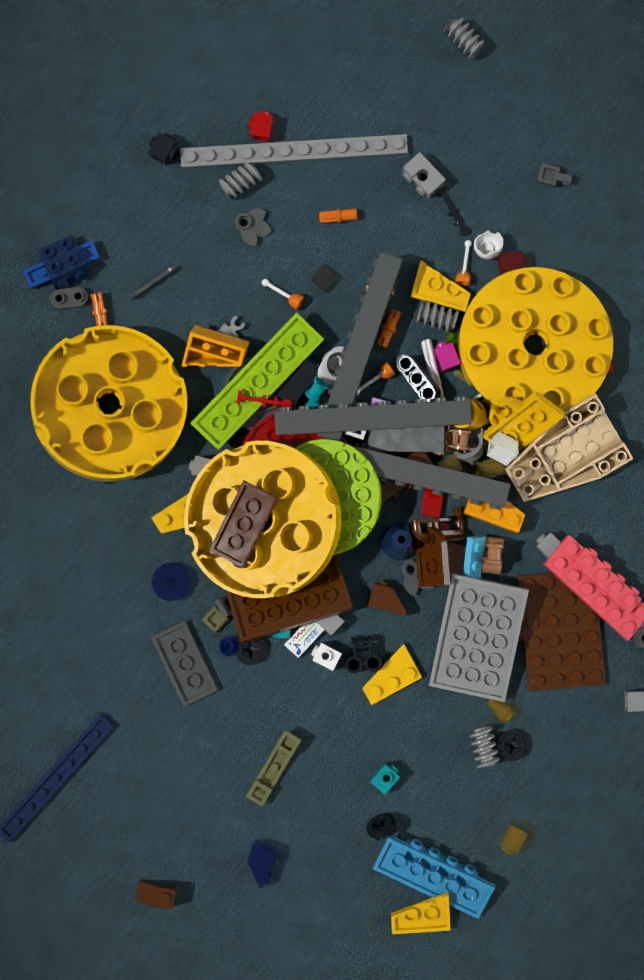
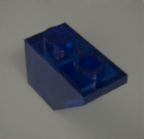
M254 841L247 863L258 886L263 889L264 884L268 885L272 874L269 873L271 865L275 866L278 855L275 854L276 848Z

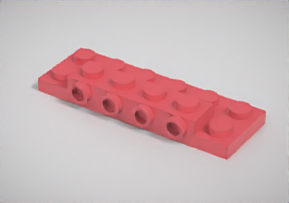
M567 535L543 565L622 638L629 641L644 621V603L641 602V598L638 596L639 591L632 586L628 587L624 583L626 580L622 575L618 573L615 575L611 571L612 566L604 560L601 562L597 558L598 553L595 550L583 548L575 539Z

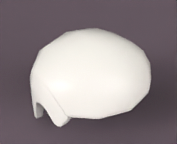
M486 231L478 235L474 240V250L483 259L496 258L503 249L504 239L499 232L494 234Z

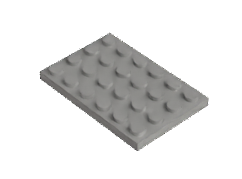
M452 573L429 686L505 702L529 589Z

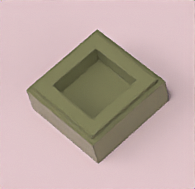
M214 606L204 616L202 621L216 633L229 618H223L219 609Z

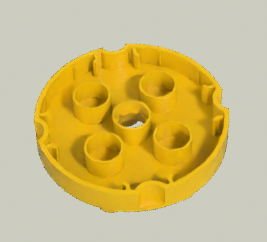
M542 267L513 270L498 276L486 284L468 306L458 335V358L468 385L476 388L483 396L482 402L489 408H491L492 404H495L500 410L506 408L497 405L498 399L512 397L524 401L537 391L565 412L598 390L608 373L613 355V334L610 320L596 295L574 277L561 271ZM534 334L541 336L547 345V348L545 347L544 351L538 355L530 354L526 350L525 345H523V342Z
M94 326L84 329L83 334L71 339L64 338L45 356L32 384V420L37 436L45 450L57 463L68 471L95 481H124L140 476L156 467L168 456L177 443L184 427L187 413L186 386L184 379L179 376L173 365L174 359L151 337L137 330L122 326ZM114 393L118 397L122 408L106 415L101 411L99 402L96 400L104 394Z
M251 441L234 450L226 449L211 459L197 475L186 501L184 514L185 534L190 535L193 539L195 548L191 554L198 566L214 583L223 589L250 598L280 597L307 586L328 565L334 555L340 537L341 507L338 494L330 477L309 455L292 446L277 442ZM243 480L279 498L271 513L273 518L272 525L268 529L263 530L245 568H241L209 551Z

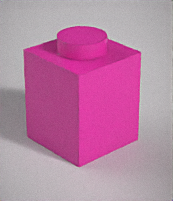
M445 341L436 345L437 348L434 349V354L441 373L460 366L461 363L452 342L448 344Z

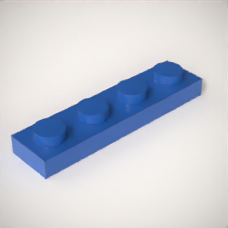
M92 240L78 246L86 265L101 259ZM43 262L23 270L30 289L51 281Z

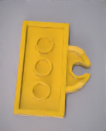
M537 391L524 401L512 397L500 398L497 405L506 409L500 410L495 404L491 405L489 421L492 426L484 431L483 438L490 442L500 431L519 441L518 450L520 451L563 419L565 412Z

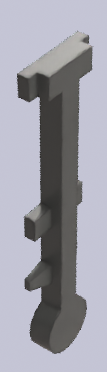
M174 265L142 288L130 294V297L134 300L136 296L152 285L154 286L177 268Z

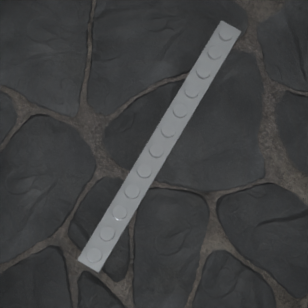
M407 134L180 148L181 168L188 169L244 165L245 162L251 165V163L268 164L408 155Z

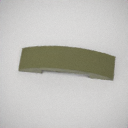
M286 730L283 732L246 795L248 799L263 807L302 739Z

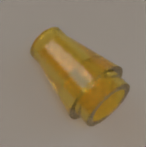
M490 699L487 703L499 721H503L505 724L516 713L513 707L504 702Z

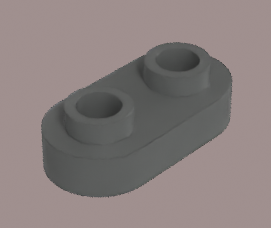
M80 287L55 290L50 296L51 304L59 310L83 307L89 300L88 293ZM76 294H81V299L76 300ZM58 296L63 297L61 302L56 301Z

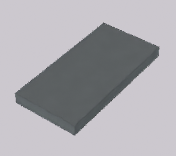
M445 426L369 430L368 450L445 453Z
M186 621L151 637L183 707L219 690Z

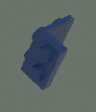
M74 236L66 237L39 250L49 278L56 290L67 288L69 285L83 281L91 276Z

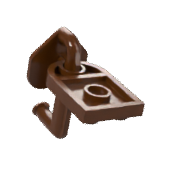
M462 507L451 510L454 513L456 530L440 531L438 529V522L451 521V518L412 521V531L415 538H417L415 548L419 587L450 585L447 542L461 541L464 538ZM426 523V528L421 530V524Z

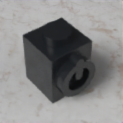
M159 132L157 137L154 136L152 138L148 153L151 158L167 165L168 162L172 163L175 159L179 146H177L172 135L168 133L163 135Z

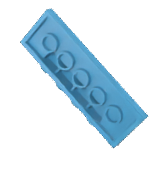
M389 835L373 865V870L428 896L435 897L448 892L450 906L479 919L495 889V884L479 877L478 872L472 865L466 864L464 866L458 863V860L453 856L445 857L440 855V851L436 848L431 847L428 849L423 847L422 842L417 839L412 841L407 839L404 842Z

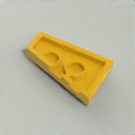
M421 260L410 298L424 302L430 301L431 304L436 303L439 306L465 313L471 293L450 281Z
M404 644L362 687L371 705L422 678Z

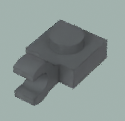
M542 163L537 183L555 187L556 182L569 186L572 176L559 173L560 167Z

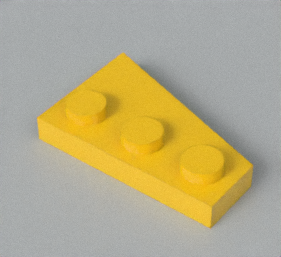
M188 494L151 517L161 534L185 528L184 514Z
M448 892L392 912V934L450 931Z

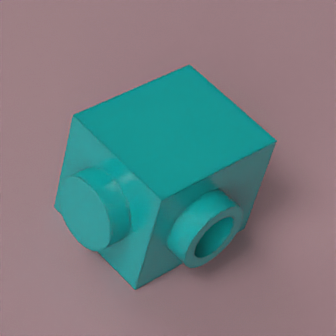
M384 763L370 779V782L385 795L400 778L397 774L399 770L391 763L389 766Z

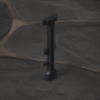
M443 187L436 191L435 194L436 196L441 194L451 211L448 213V216L453 215L456 220L453 225H458L460 227V235L465 237L469 234V228L462 224L464 218L460 219L457 212L459 210L458 208L454 210L445 194V191L448 189Z

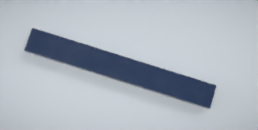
M99 714L2 822L0 834L11 843L110 733L115 725L103 714Z

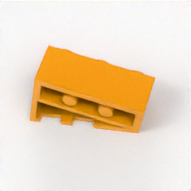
M195 325L190 331L181 367H205L206 365L241 367L246 358L250 342Z
M467 500L463 515L515 534L519 533L525 514L509 501H507L505 508L501 507L500 510L489 508L490 504L482 503L479 506L471 504L470 500Z

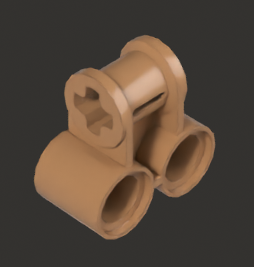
M447 426L445 431V453H433L447 455L452 453L454 449L469 450L467 445L471 431Z
M486 537L481 573L500 575L503 563V538Z

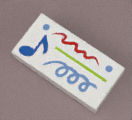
M316 621L304 624L284 645L299 658L324 629Z

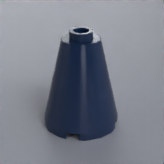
M403 522L392 523L382 532L380 539L381 548L391 559L405 560L416 552L417 538H415L412 526ZM402 536L405 542L399 543L398 537Z

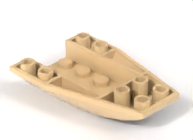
M595 393L566 410L564 418L536 438L505 468V471L523 501L526 502L600 479L633 460V457L625 443L618 436L605 413L604 406Z

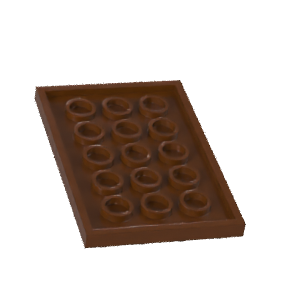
M336 555L332 556L328 565L316 579L300 590L287 595L271 598H250L226 590L241 644L353 610Z
M553 573L517 576L518 587L529 589L522 620L528 691L606 685L599 615Z

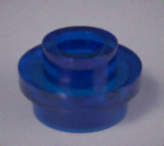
M232 637L223 638L219 644L220 652L225 656L234 655L238 650L237 641ZM229 643L231 644L230 650L227 648Z

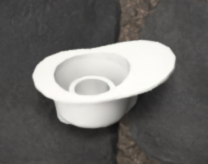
M343 346L335 347L327 352L318 368V377L323 378V381L326 380L325 382H328L329 385L331 383L335 384L337 377L334 376L337 365L341 366L343 358L340 357Z

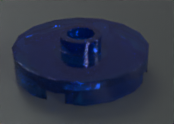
M163 564L157 568L152 577V588L155 594L163 600H179L185 596L190 587L189 574L179 564ZM171 578L175 581L173 586L168 585V580Z

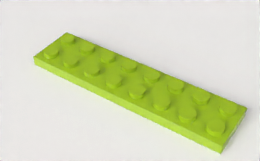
M295 313L190 424L219 450L262 405L261 402L241 400L240 404H236L238 390L242 391L243 396L263 398V395H267L266 399H268L324 338L298 313Z

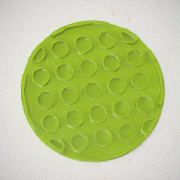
M319 439L298 445L296 449L309 455L325 470L338 494L341 507V532L334 555L349 551L369 535L379 517L382 492L378 475L370 461L360 451L346 443L336 440Z

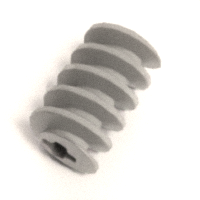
M464 17L456 18L445 27L443 32H449L448 37L450 39L454 38V44L460 43L458 48L460 50L464 49V55L470 54L468 59H471L480 51L485 40L483 39L478 42L477 40L480 35H472L475 29L473 28L468 31L467 28L470 24H462Z
M245 162V169L239 166V173L233 170L231 172L232 177L226 175V182L223 179H219V184L229 199V195L237 197L236 191L242 194L243 186L250 189L249 182L256 185L255 178L262 181L259 172L252 163L250 165L248 162Z
M422 301L416 322L419 323L424 319V325L426 326L430 321L431 328L438 324V330L445 326V331L448 333L450 329H454L459 311L452 315L451 308L445 312L444 306L437 310L436 303L431 308L430 301H427L425 305H423Z
M481 726L469 729L474 731L470 738H476V741L471 743V745L478 747L473 751V753L479 754L475 761H481V764L477 765L476 768L495 765L500 759L497 756H493L498 753L497 749H492L496 742L490 741L495 736L488 733L493 730V727Z

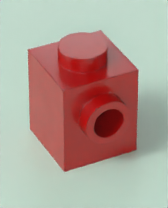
M265 111L254 112L253 118L249 119L248 129L251 130V140L270 142L273 116Z

